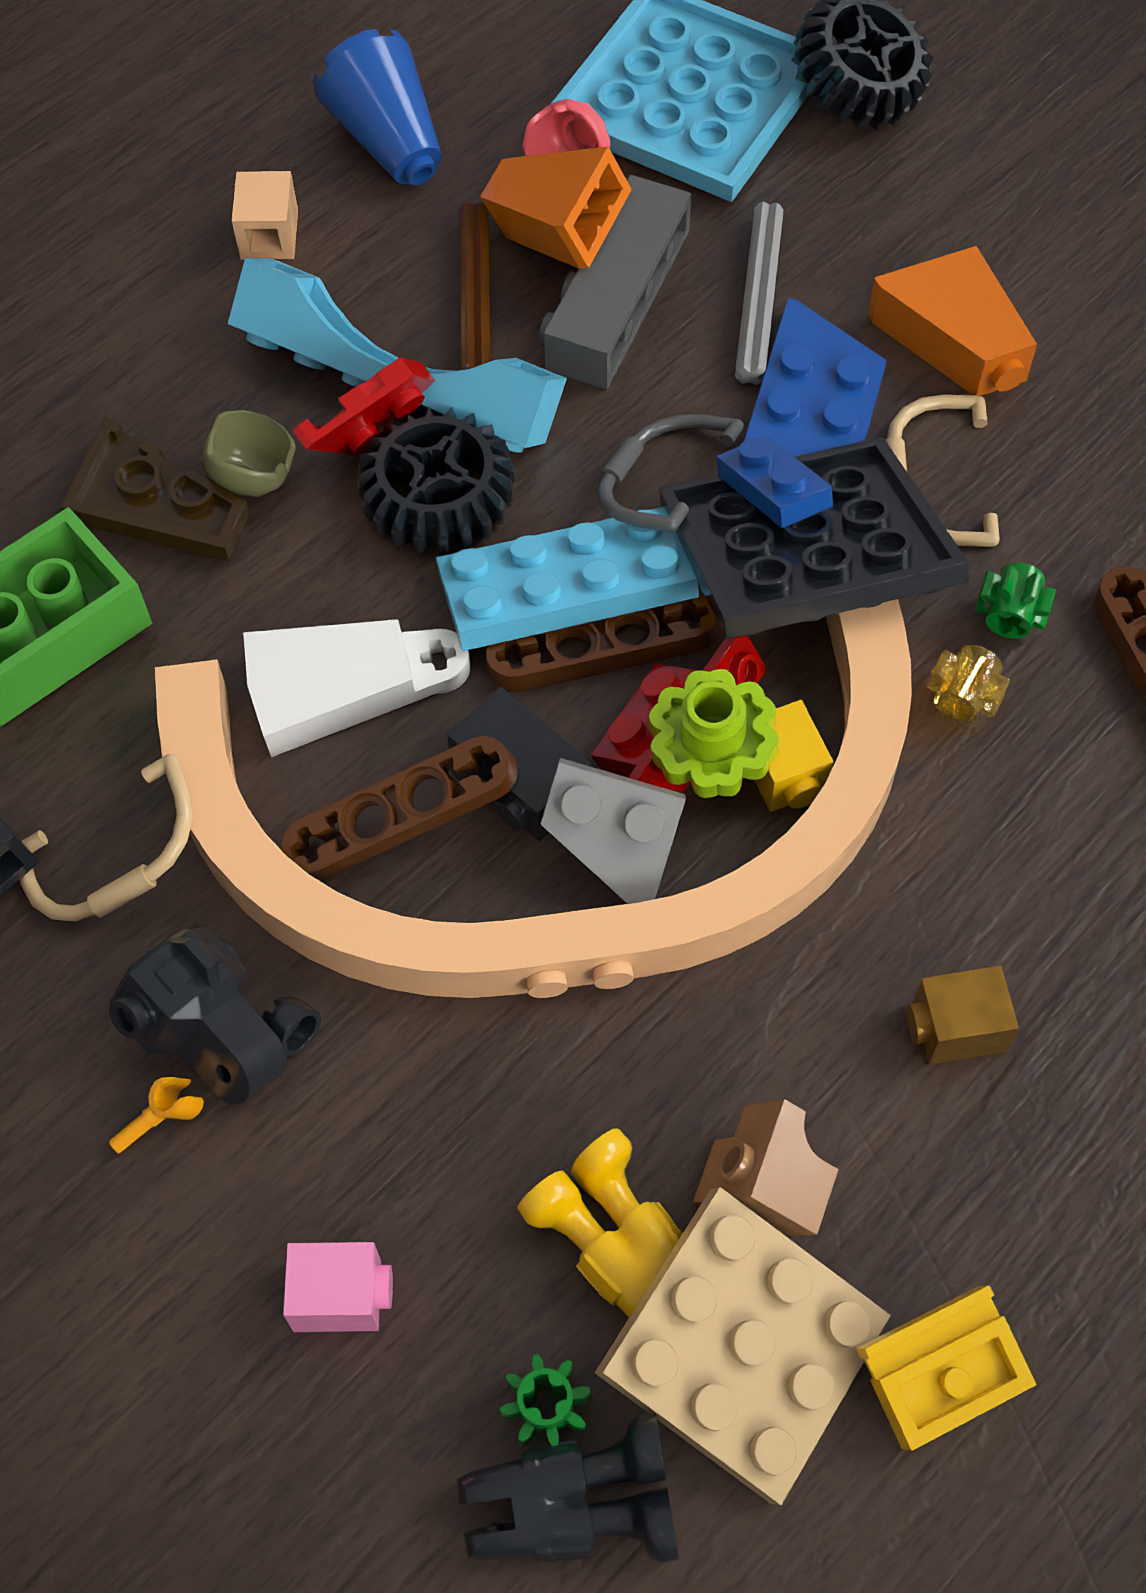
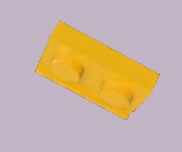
M990 1285L977 1286L856 1348L860 1359H864L872 1376L870 1381L902 1449L913 1451L1036 1386V1382L1005 1317L999 1315L991 1297L994 1294Z

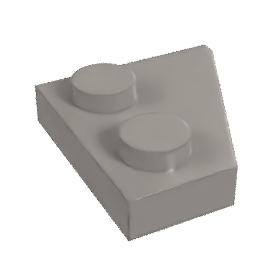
M560 758L541 825L627 904L654 900L686 797L682 793Z

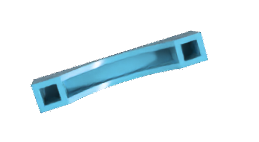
M245 258L228 324L246 331V340L248 342L272 350H277L279 346L295 352L293 359L296 362L320 370H325L327 366L343 372L342 380L355 387L368 381L377 372L398 359V357L376 346L353 327L335 305L319 277L272 258ZM518 358L493 360L477 367L460 371L426 367L435 379V382L423 392L425 399L415 410L422 411L424 406L442 413L441 416H444L452 406L457 416L456 419L459 420L474 413L476 428L492 424L497 440H505L509 451L523 452L524 448L546 443L567 378Z

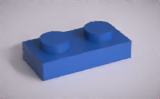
M767 435L746 440L739 447L716 456L718 476L781 528L833 507L832 486Z

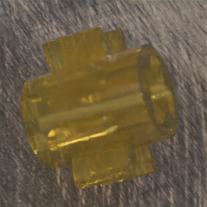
M966 645L960 649L957 656L947 650L941 653L931 671L932 678L927 688L937 692L934 696V703L941 713L955 721L969 723L976 720L980 711L990 718L994 717L1006 695L1004 692L1010 683V679L1000 675L1003 665L994 653L977 645Z

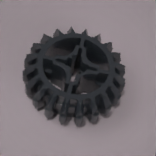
M821 0V2H817L815 7L810 8L796 32V38L793 42L796 47L794 48L791 61L798 66L795 79L808 83L805 97H817L821 101L820 112L831 109L837 113L838 124L850 118L857 130L869 123L877 131L887 123L894 125L897 121L902 120L910 110H914L922 99L921 95L929 86V80L932 77L929 70L934 57L926 51L929 38L917 34L919 21H908L903 15L905 6L895 9L889 5L888 0ZM832 37H835L837 45H834Z
M452 406L444 416H435L431 409L427 407L422 418L414 419L406 413L402 419L401 426L398 427L385 422L382 437H369L368 453L360 455L358 465L359 480L356 483L359 498H362L363 513L368 518V522H374L375 530L379 532L381 538L392 535L393 542L399 550L414 542L415 550L418 551L420 556L423 555L429 546H438L439 551L445 556L451 544L459 543L463 548L469 549L472 544L471 536L475 535L488 540L492 532L491 524L503 525L504 518L507 515L506 507L512 506V501L514 500L513 482L515 481L514 464H511L509 449L506 446L505 440H497L492 424L476 428L474 413L459 420L456 419L457 416ZM465 465L473 468L481 476L479 481L469 476L468 470L464 469ZM395 481L405 486V491L409 493L406 498L399 495L392 488Z

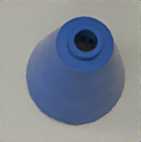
M377 29L365 30L347 38L327 54L323 60L328 68L321 79L315 73L313 79L314 93L321 105L397 183L421 185L435 175L442 154L411 48L405 38L396 30L390 29L392 36H380Z

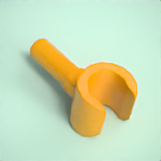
M162 1077L156 1080L150 1088L149 1106L142 1111L140 1116L109 1140L111 1147L120 1154L153 1126L156 1127L166 1118L180 1120L195 1118L203 1108V1098L185 1096L178 1100L180 1092L191 1083V1079Z

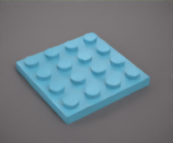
M633 0L552 103L571 99L590 104L604 120L611 142V152L732 202L807 97L805 95L808 83L795 79L798 66L791 61L794 48L796 47L793 43L796 38L795 36L703 0Z

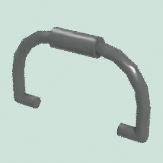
M682 414L657 420L641 428L633 436L625 437L599 473L601 482L597 493L602 509L615 520L629 525L674 532L689 512V508L685 503H676L668 516L638 512L625 508L615 501L612 493L613 488L619 486L643 452V445L650 439L665 432L684 428L724 431L720 437V442L726 447H731L743 430V422L740 419L721 416Z

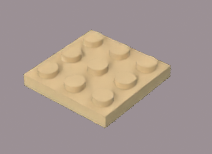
M717 1187L710 1189L598 1366L595 1374L649 1414H656L658 1421L767 1502L774 1505H782L864 1363V1359H860L856 1348L879 1337L891 1315L724 1189Z

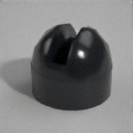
M292 996L280 997L274 1000L276 1006L274 1011L271 1013L265 1010L262 1014V1019L280 1039L286 1056H294L302 1052L315 1038L320 1028L321 1015L316 1009L301 999Z

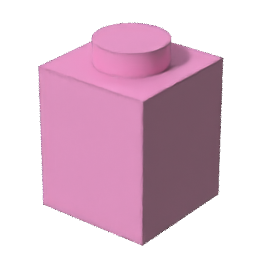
M374 1242L287 1244L283 1316L293 1332L379 1331V1309H391L393 1274L391 1265H381V1259Z

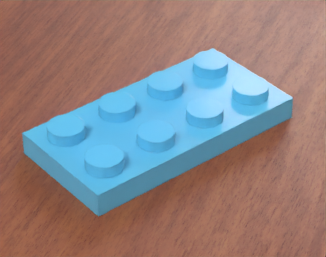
M665 507L638 510V512L668 516ZM614 518L593 523H580L566 529L535 536H522L508 542L476 549H464L454 554L436 557L439 578L462 651L699 597L697 578L676 531L667 532L636 527L617 521Z

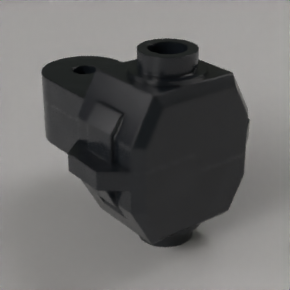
M208 926L185 928L150 949L127 969L110 999L109 1015L111 1021L123 1036L134 1038L147 1054H179L215 1095L227 1103L237 1105L245 1102L280 1077L286 1069V1053L280 1039L240 995L247 969L240 962L238 953L232 944L223 938H218Z

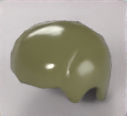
M247 410L224 411L217 415L209 434L206 436L202 448V464L205 466L206 473L215 483L232 493L241 496L260 497L278 489L283 484L289 473L296 450L295 441L284 426L266 415Z

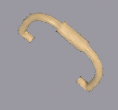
M945 394L919 398L901 408L889 424L888 435L885 441L907 471L905 441L901 437L904 427L912 418L930 410L967 409L972 410L973 426L983 428L987 425L985 399L979 395ZM987 513L983 516L984 532L946 529L957 546L994 547L1000 540L998 518L995 513Z
M167 754L141 770L143 778L148 783L166 774L174 795L176 821L172 837L161 855L148 866L141 864L87 897V901L74 906L60 905L46 897L36 880L34 870L31 869L19 881L35 909L53 920L77 922L94 915L102 918L156 886V879L174 865L185 847L193 819L190 791L176 755ZM39 830L22 840V842L33 853L48 844V839Z

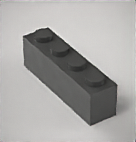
M630 175L627 179L632 190L590 267L578 269L577 273L569 272L563 284L561 302L555 313L549 311L545 315L539 331V344L544 345L545 370L605 390L610 386L679 253L690 227V192L634 175Z

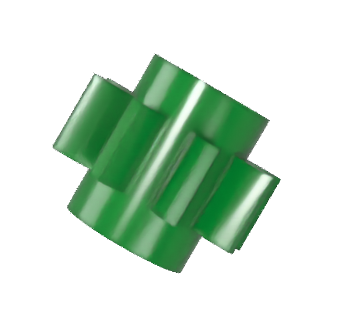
M1021 562L1008 563L1001 568L999 575L991 571L986 572L975 611L987 614L986 625L995 634L1010 639L1024 638L1030 634L1032 626L1040 630L1045 629L1055 599L1056 589L1044 587L1045 576L1038 568Z
M537 1354L533 1355V1371L523 1379L515 1374H507V1385L512 1392L517 1394V1402L505 1404L500 1408L502 1420L514 1421L521 1418L523 1427L518 1437L521 1447L525 1448L529 1445L534 1436L548 1439V1444L551 1446L558 1445L560 1443L559 1435L563 1434L568 1428L575 1433L584 1434L586 1423L581 1416L574 1413V1406L585 1404L591 1400L590 1387L584 1386L571 1388L569 1380L572 1376L573 1366L570 1360L562 1363L558 1371L544 1368L543 1361ZM541 1389H550L554 1400H562L556 1404V1416L551 1419H542L538 1408H528L536 1404V1392Z

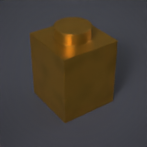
M1001 965L922 978L913 1003L907 1005V1022L914 1044L923 1043L929 1065L1005 1053L1008 1051L1019 1030Z

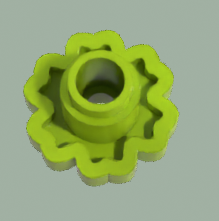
M717 669L710 672H691L686 679L685 689L679 687L665 688L659 695L658 704L650 711L649 727L651 733L655 736L651 743L652 760L662 770L665 779L670 784L680 785L691 781L692 788L699 797L710 798L717 796V794L720 796L736 795L742 786V777L749 780L763 778L767 774L769 763L777 755L779 738L772 729L776 717L775 705L769 698L765 697L763 689L756 682H744L736 686L734 677L727 670Z

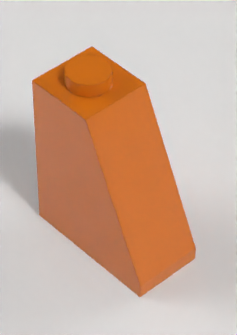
M606 146L502 159L480 198L505 238L578 269H586L593 262L632 189L609 147Z
M977 246L874 277L868 317L871 322L971 395L982 396L997 390L1001 392L1008 391L1027 381L1037 343Z

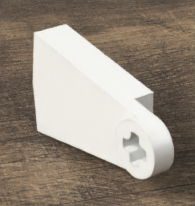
M398 620L243 633L247 686L271 757L436 693L451 692L459 688L466 681L471 669L468 650L462 651L457 633L447 629L401 632ZM443 652L444 657L447 659V668L435 671L431 654Z

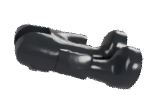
M656 1414L638 1415L628 1424L626 1436L610 1448L583 1455L582 1447H578L575 1440L560 1442L555 1446H537L522 1453L519 1459L478 1469L458 1478V1501L460 1504L491 1503L511 1497L515 1521L511 1523H494L487 1527L465 1532L463 1537L468 1558L491 1560L535 1556L537 1561L555 1563L556 1561L593 1557L592 1550L596 1548V1537L625 1536L639 1540L649 1557L655 1562L666 1563L679 1560L668 1487L644 1491L622 1499L590 1503L585 1497L588 1488L626 1482L646 1484L666 1481Z

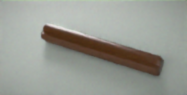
M466 202L459 209L460 370L471 369L491 361L488 209L481 202L474 205Z

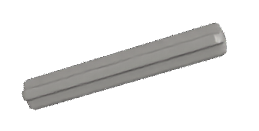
M763 201L754 208L735 377L742 384L750 382L758 385L763 381L766 372L784 211L778 203L768 204Z

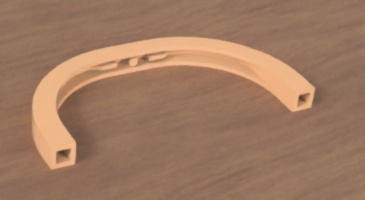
M898 599L883 602L876 607H862L826 616L844 700L843 742L838 758L826 783L808 810L786 834L759 856L737 870L706 885L673 896L638 903L505 921L456 923L435 922L400 916L370 907L338 893L309 875L288 858L263 831L248 809L238 789L232 756L228 691L218 660L155 667L157 719L162 757L167 754L176 755L190 791L193 811L190 834L200 855L219 884L242 910L276 939L318 964L347 977L386 989L440 997L478 998L528 993L535 998H549L566 992L568 987L594 984L601 989L620 988L630 984L634 978L687 969L726 956L767 936L796 917L821 896L854 860L873 831L888 799L908 727L912 696L911 658Z

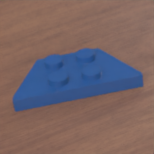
M788 298L744 441L767 435L794 457L866 441L887 360L798 300Z

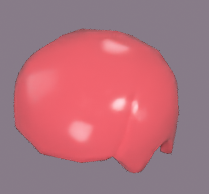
M564 99L546 106L530 119L526 126L522 147L525 156L606 146L610 149L611 142L604 120L590 104Z

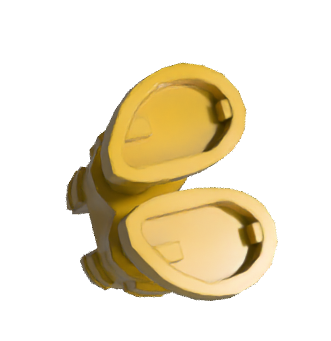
M615 1128L597 1138L578 1156L572 1166L571 1175L582 1189L603 1207L619 1227L618 1230L605 1232L583 1203L576 1185L562 1170L551 1174L538 1183L520 1201L517 1209L527 1224L537 1228H553L566 1235L582 1250L579 1257L580 1261L576 1265L578 1270L599 1292L598 1294L613 1306L617 1304L630 1317L683 1233L681 1229H678L659 1202L650 1203L647 1201L639 1204L628 1187L625 1175V1168L632 1152L631 1142L620 1129Z

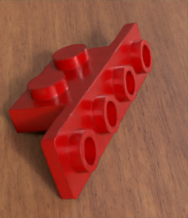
M748 636L725 638L703 669V671L707 672L717 669L729 671L735 679L736 686L744 682H756L758 684L766 671L765 664ZM661 664L653 666L592 752L591 757L600 770L626 776L678 793L685 791L691 781L680 785L670 784L665 779L662 770L652 760L651 743L655 736L650 731L649 714L652 708L658 704L659 695L665 688L679 687L685 689L688 675L698 670Z

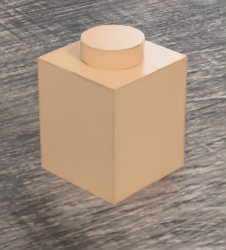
M291 171L236 172L232 225L240 260H245V258L294 259L298 206Z

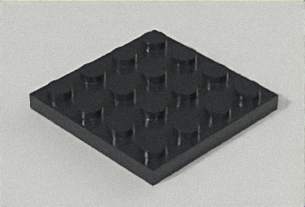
M883 437L795 456L796 459L832 486L833 507L784 528L779 527L721 479L718 474L659 487L661 507H665L668 515L678 502L685 503L689 508V512L675 531L726 639L752 636L764 630L798 622L816 621L824 616L862 607H876L883 602L922 593H935L943 588L968 583V560Z

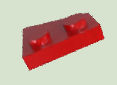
M400 357L377 372L368 381L356 386L338 398V402L343 409L324 426L312 425L306 419L292 431L307 450L348 455L363 454L367 451L369 437H382L383 434L380 430L384 427L385 422L389 423L394 417L401 418L406 413L410 414L425 399L423 392L435 382V379L423 363Z

